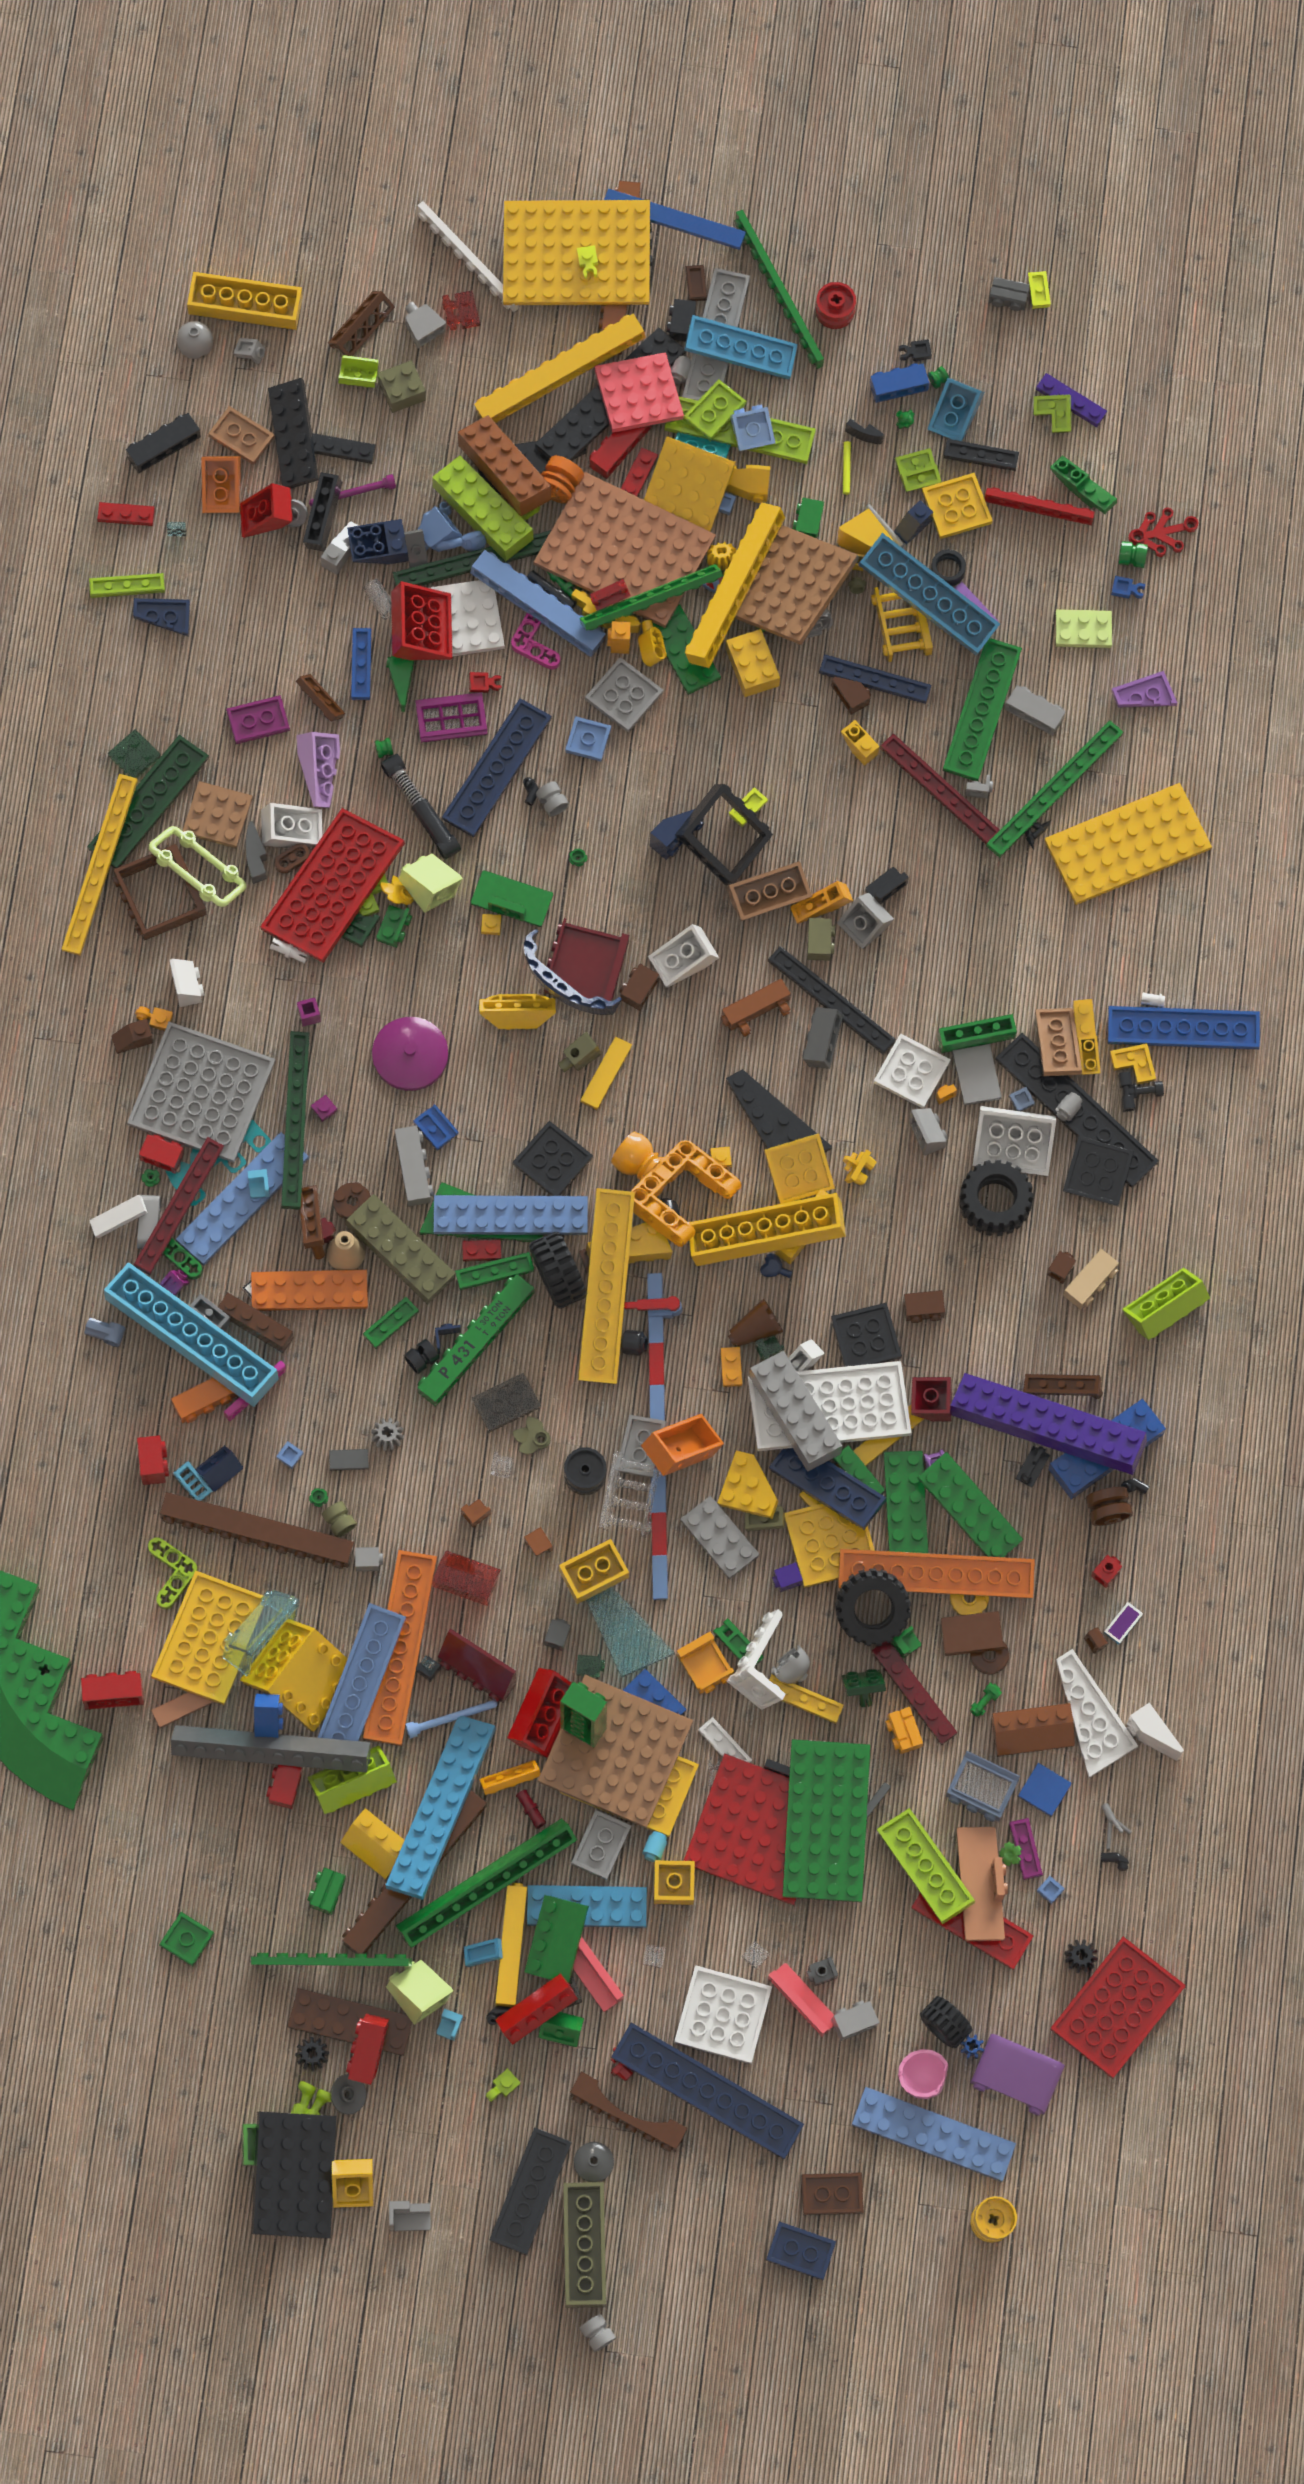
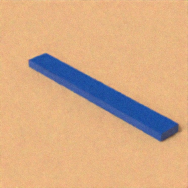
M609 188L604 200H644ZM650 202V222L740 250L746 235L745 231Z

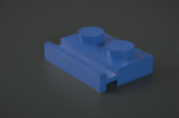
M435 1104L413 1120V1123L417 1125L418 1129L422 1131V1134L437 1151L450 1142L452 1138L459 1135L458 1130Z

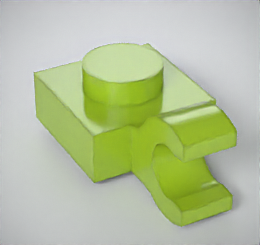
M507 2068L492 2081L495 2087L486 2093V2097L490 2102L501 2093L506 2098L521 2083Z

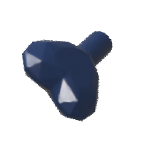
M774 1253L766 1255L765 1264L760 1268L761 1275L765 1277H775L781 1274L790 1278L793 1272L784 1268L782 1261Z

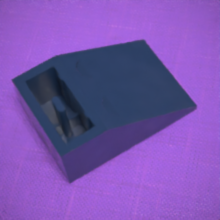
M402 519L347 527L353 562L375 564L408 562Z
M695 809L663 819L650 832V847L665 860L670 856L674 857L679 851V847L683 843L675 834ZM705 816L691 833L695 830L699 831L703 827Z

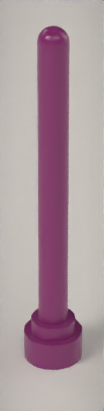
M393 474L386 475V478H382V481L341 491L339 499L384 487L385 489L389 488V490L395 489ZM314 499L309 501L310 506H312Z

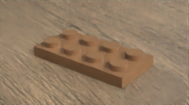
M1073 1008L1035 1009L1043 1076L1081 1075L1082 1067Z

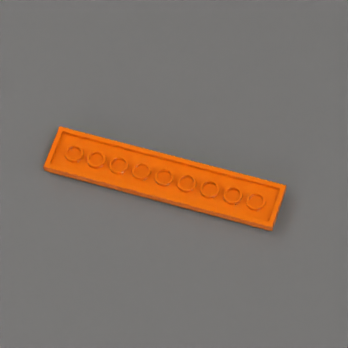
M840 1549L838 1588L841 1589L842 1583L844 1581L847 1582L849 1580L848 1577L852 1574L856 1575L859 1573L858 1571L863 1569L864 1571H869L870 1568H875L877 1571L882 1569L887 1571L888 1574L896 1576L907 1592L1033 1598L1035 1559Z
M398 1550L387 1610L406 1616V1620L365 1724L363 1740L402 1746L437 1556Z

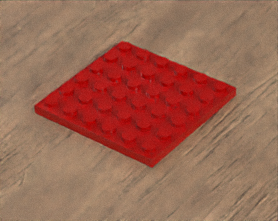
M724 1753L683 1861H695V1869L794 1906L797 1898L782 1897L789 1777Z

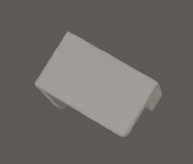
M389 2201L390 2231L430 2230V2203L410 2204V2201Z

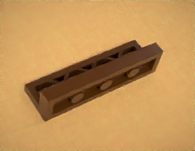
M372 291L330 339L328 344L331 348L339 349L345 356H353L395 306L382 291ZM384 301L388 307L384 312H379V305ZM371 314H375L374 324L368 325V317ZM359 328H363V336L361 338H357V330ZM347 341H352V349L348 352L343 346Z

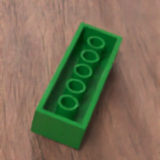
M572 1682L560 1701V1728L595 1748L607 1729L606 1698L597 1692L593 1694L588 1691L589 1688L581 1682H578V1684Z

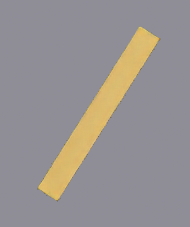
M910 1405L908 1406L912 1430L924 1419L911 1415ZM902 1437L866 1440L853 1451L864 1465L867 1466ZM803 1491L799 1494V1497L808 1507L820 1504L819 1501Z

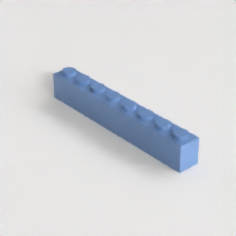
M484 550L472 565L470 574L526 613L532 615L535 619H538V621H541L546 627L588 656L592 657L603 643L606 634L600 627L595 630L586 631L580 623L579 618L583 617L582 615L579 616L570 606L563 605L558 601L557 597L543 591L540 585L530 582L524 574L513 570L510 564L500 561L494 553Z

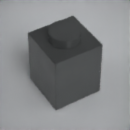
M552 1619L544 1645L563 1651L571 1625L563 1619Z

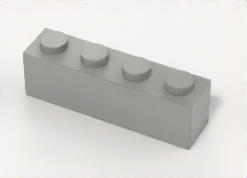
M417 1125L395 1129L408 1207L431 1203L430 1196H434L432 1185H428L427 1178H430L429 1167L424 1165V1160H427L426 1150L421 1149V1143L424 1142L422 1131H418Z

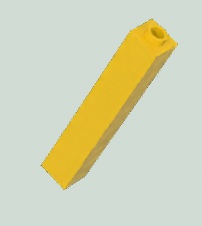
M512 1883V1885L507 1886L502 1933L503 1958L500 1959L496 2006L514 2007L516 2005L527 1887H523L521 1883Z

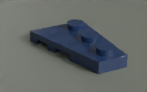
M134 598V619L189 637L190 599Z

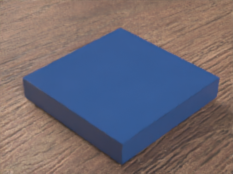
M1038 1763L1018 1797L1052 1817L1072 1783Z

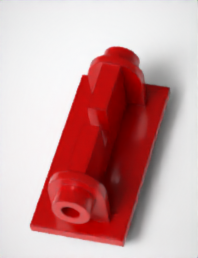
M624 579L590 594L591 601L597 611L631 596Z

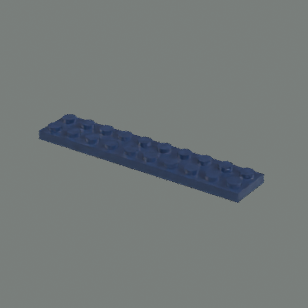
M632 2022L629 2024L611 2056L615 2061L782 2159L786 2158L804 2126V2123Z

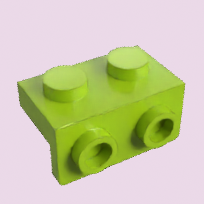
M343 355L338 383L375 388L378 375V360Z

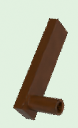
M317 1185L302 1188L300 1215L305 1249L311 1248L314 1258L319 1260L325 1256L322 1246L324 1245L318 1188Z
M1025 1374L1023 1392L1031 1395L1092 1396L1094 1399H1100L1103 1395L1100 1375Z

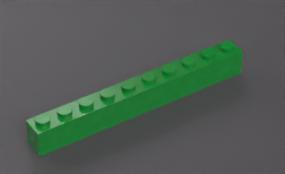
M561 1818L395 1926L405 1943L412 1948L577 1841V1838L569 1824Z

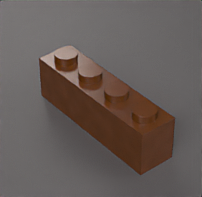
M227 1292L218 1308L230 1316V1322L281 1353L285 1352L294 1338L293 1331Z

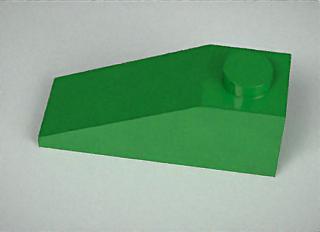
M391 654V657L387 658L386 668H389V675L401 712H405L415 660H406L394 657Z

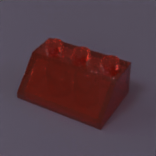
M446 1550L439 1562L432 1585L440 1590L488 1606L501 1569Z

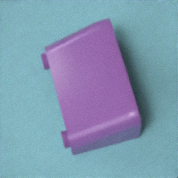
M991 2034L970 2083L974 2084L973 2087L979 2091L984 2092L985 2089H992L1025 2103L1029 2108V2112L1040 2116V2113L1044 2115L1065 2065L1001 2036Z

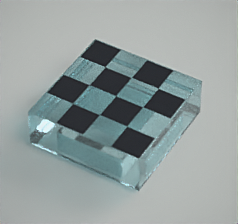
M185 522L167 523L168 536H186Z

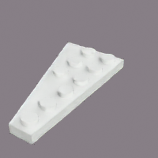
M1071 1649L1057 1658L1056 1664L1067 1703L1071 1704L1074 1728L1087 1774L1091 1778L1138 1748V1745L1074 1650Z

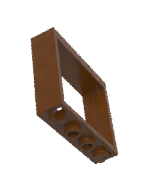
M177 844L162 849L169 850L172 853L174 862L190 874ZM153 854L114 869L115 877H112L116 888L120 887L122 891L120 897L123 903H127L129 906L127 912L130 919H135L136 932L138 936L142 935L144 941L207 915L206 907L200 898L198 890L182 878L196 909L148 929L145 928L123 878L157 865V857Z

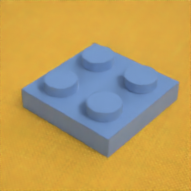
M575 716L565 752L601 762L611 731V725Z

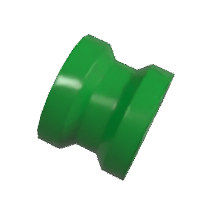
M940 366L935 372H929L928 378L932 386L938 389L941 387V384L946 383L949 375Z
M389 737L385 738L384 741H374L379 759L385 755H394Z

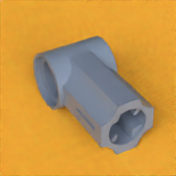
M89 1318L84 1333L85 1335L101 1339L108 1345L119 1347L126 1328L118 1323L110 1322L109 1324Z

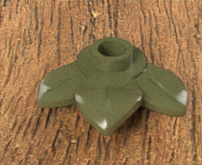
M527 1417V1427L513 1431L515 1439L521 1443L519 1452L523 1454H532L537 1449H545L551 1441L550 1435L544 1430L542 1422L534 1417ZM542 1437L545 1439V1441L543 1443H539L537 1439Z

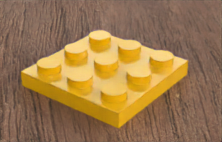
M975 473L922 488L926 504L933 511V522L940 539L987 526L993 522Z
M819 1133L764 1150L779 1204L818 1194L821 1189L824 1191L835 1189Z

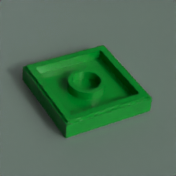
M180 1912L159 1946L193 1967L215 1933L183 1912Z

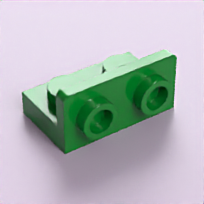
M389 905L376 936V941L396 948L399 942L403 943L406 932H404L405 927L409 926L412 920L410 909L406 907V910Z

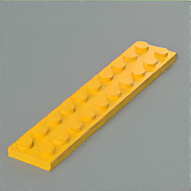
M596 1188L586 1287L587 1295L585 1297L578 1380L617 1384L635 1192Z

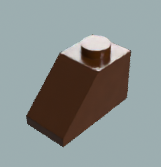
M839 677L832 678L831 686L850 715L870 705L871 693L867 687L864 688L861 682Z
M147 1019L130 1023L111 1036L117 1054L153 1044Z

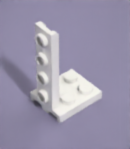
M779 1609L765 1614L762 1619L763 1624L755 1631L754 1640L746 1647L747 1652L737 1664L739 1666L738 1669L727 1680L731 1686L761 1710L783 1700L785 1693L780 1690L779 1686L773 1684L763 1673L758 1672L754 1668L782 1618V1612Z

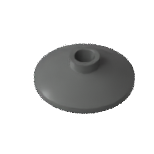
M344 2074L338 2077L332 2085L331 2101L337 2111L349 2115L358 2112L363 2107L366 2100V2088L364 2083L349 2080V2074Z
M586 2143L575 2154V2170L582 2179L588 2182L602 2181L613 2170V2154L602 2143ZM593 2157L597 2158V2164H591L590 2159Z

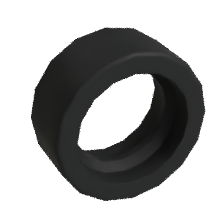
M941 550L933 557L930 570L951 586H955L964 578L966 562L963 556L955 550ZM945 559L953 560L959 565V572L955 576H943L938 572V563Z

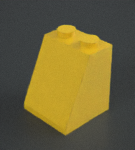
M867 509L839 527L837 543L850 552L866 555L882 533L891 540L893 539L872 511Z

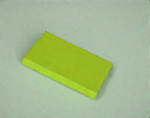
M718 379L684 415L683 420L711 442L731 421L730 415L734 414L735 410L742 409L747 404V401Z

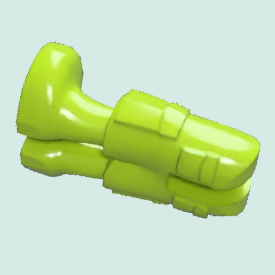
M300 2081L298 2088L302 2092V2098L300 2103L294 2104L291 2113L321 2115L319 2111L325 2103L331 2102V2093L318 2089L314 2104L311 2109H308L307 2107L317 2088L309 2083Z

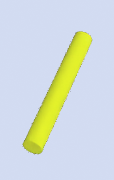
M845 441L843 447L844 495L850 494L851 442Z

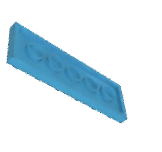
M692 315L684 351L789 380L798 344Z
M528 1885L527 1926L537 1925L544 1895H549L589 1906L584 1927L646 1928L647 1887Z

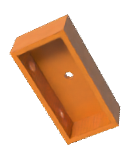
M699 1414L652 1432L641 1447L661 1474L665 1476L713 1457L724 1443L705 1417Z

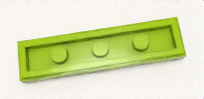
M164 573L89 578L91 598L165 593Z

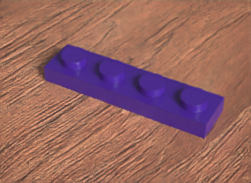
M1047 373L1036 386V390L1045 396L1071 395V412L1095 427L1099 426L1107 414V410Z

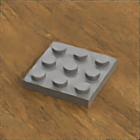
M620 657L585 696V700L629 733L664 693V690Z

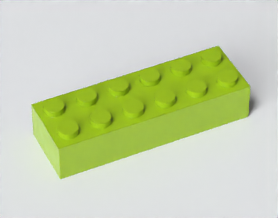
M460 455L432 477L433 488L475 531L482 532L486 542L505 561L533 540V529Z

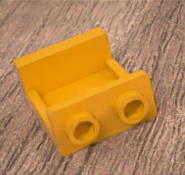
M711 1631L677 1650L676 1655L700 1694L712 1692L716 1689L715 1686L721 1682L722 1684L728 1683V1678L734 1674L733 1668L729 1666L715 1643Z

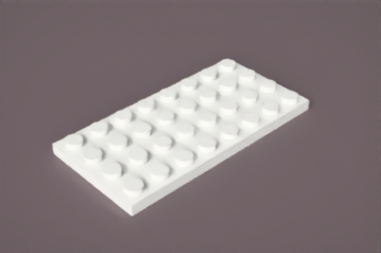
M901 1361L797 1372L841 1443L911 1436L912 1432ZM748 1377L757 1451L793 1448L752 1380Z

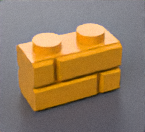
M910 1707L888 1714V1720L885 1721L888 1732L892 1731L893 1733L892 1744L895 1750H899L900 1754H904L923 1746V1741Z

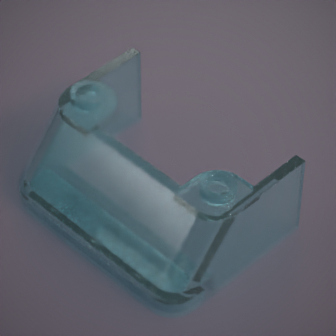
M276 1590L266 1591L261 1598L262 1602L234 1633H229L225 1638L224 1642L226 1644L222 1658L248 1676L255 1655L287 1619L296 1621L300 1600L296 1597Z

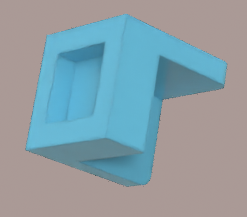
M267 1169L248 1171L250 1197L252 1199L270 1197Z
M444 2009L436 2033L439 2036L455 2041L463 2021V2015Z

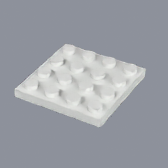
M480 580L430 587L431 589L451 593L452 657L505 649L495 590Z
M695 1965L674 2043L751 2064L772 1986Z

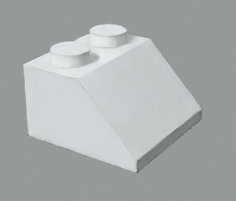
M170 959L179 1007L202 1003L201 996H204L202 984L198 985L197 979L200 978L198 967L194 968L193 961Z

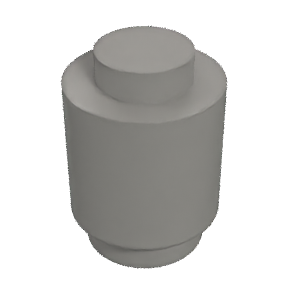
M679 356L675 359L671 368L675 384L686 382L691 368V360L686 356Z
M1073 1092L1066 1095L1055 1109L1057 1117L1063 1121H1070L1081 1108L1083 1101L1080 1096Z

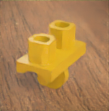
M866 1149L865 1152H860L859 1155L853 1152L851 1157L844 1156L843 1162L846 1163L844 1169L849 1171L844 1181L847 1183L854 1182L860 1186L865 1184L868 1176L861 1172L862 1168L864 1167L870 1171L877 1162L870 1156L871 1152Z

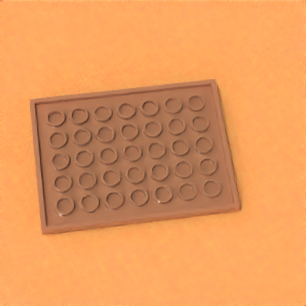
M584 472L582 481L576 486L575 493H572L571 500H568L535 558L533 565L591 593L624 579L631 595L623 599L626 600L698 571L707 555V551L716 538V534ZM685 592L680 596H672L667 598L665 602L652 604L645 610H637L633 613L666 628Z

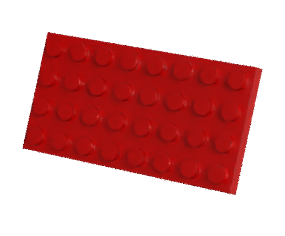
M341 808L261 924V930L287 944L293 945L298 950L324 963L405 845V841Z

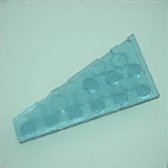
M612 1587L586 1600L621 1678L675 1655V1652L664 1643L663 1639L649 1627L647 1622Z

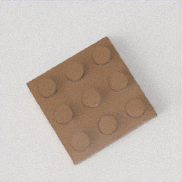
M199 781L183 832L191 831L194 833L195 838L237 849L253 795Z

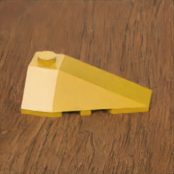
M746 465V468L737 469L735 466L726 491L755 503L767 502L771 466Z

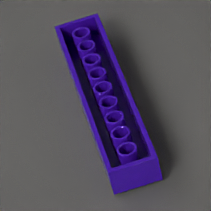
M964 1373L951 1403L952 1416L1134 1475L1147 1443V1436L1144 1431Z

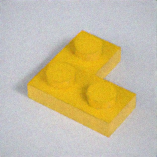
M1147 1044L1110 1051L1114 1071L1133 1067L1137 1085L1156 1081Z

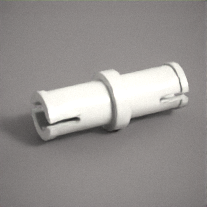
M276 938L273 939L272 942L279 946L271 944V950L273 949L284 954L286 958L291 957L305 964L307 959L300 955L307 958L309 955L293 947L291 944Z

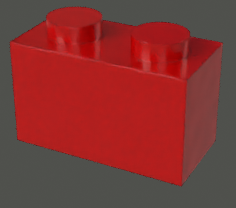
M148 1134L139 1152L140 1161L175 1174L184 1156L183 1147L179 1143L174 1141L170 1143L164 1141V1138L161 1136H151Z
M287 1765L274 1767L271 1777L274 1779L272 1786L268 1787L266 1797L269 1798V1804L293 1809L303 1772L301 1767Z

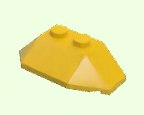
M497 994L486 999H480V1015L498 1029H537L556 1013V999L539 994Z

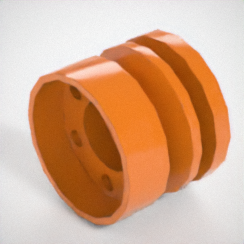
M557 455L549 459L545 466V471L541 473L544 479L551 485V500L567 504L568 500L570 501L572 498V493H575L576 486L580 484L584 477L583 470L577 464Z

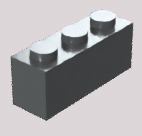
M816 1007L815 1013L812 1015V1025L807 1034V1045L802 1055L803 1060L809 1067L826 1069L831 1067L843 1016L837 1009Z

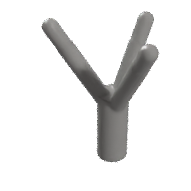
M1105 1803L1101 1807L1108 1819L1106 1849L1109 1850L1112 1823L1120 1833H1123V1830H1125L1128 1834H1131L1132 1831L1115 1818L1109 1804Z

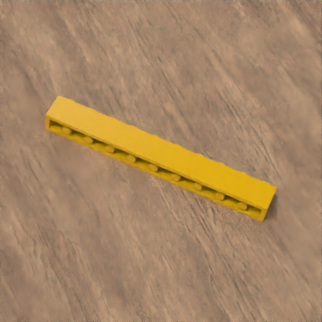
M634 313L630 316L626 315L614 325L606 326L600 333L592 334L586 341L576 343L570 350L560 352L556 358L543 362L535 370L531 369L519 379L511 380L505 387L495 389L491 395L481 397L474 404L476 411L481 419L489 415L497 423L645 339V332Z
M761 503L759 508L756 509L751 524L747 526L746 534L740 540L739 547L736 553L733 554L728 569L725 570L721 583L717 585L713 599L709 601L708 608L705 614L702 615L701 622L698 628L695 629L690 644L686 646L685 654L689 663L710 668L785 519L781 507Z

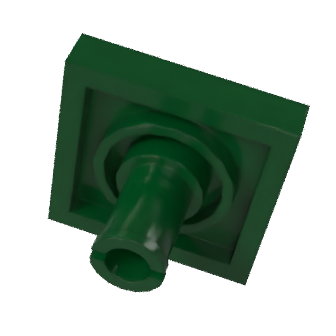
M868 1669L861 1673L852 1671L846 1673V1675H841L847 1697L859 1695L860 1707H866L865 1700L868 1707L872 1706L871 1693L886 1691V1684L880 1670Z

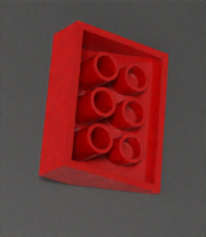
M401 581L391 591L392 656L406 660H451V593Z

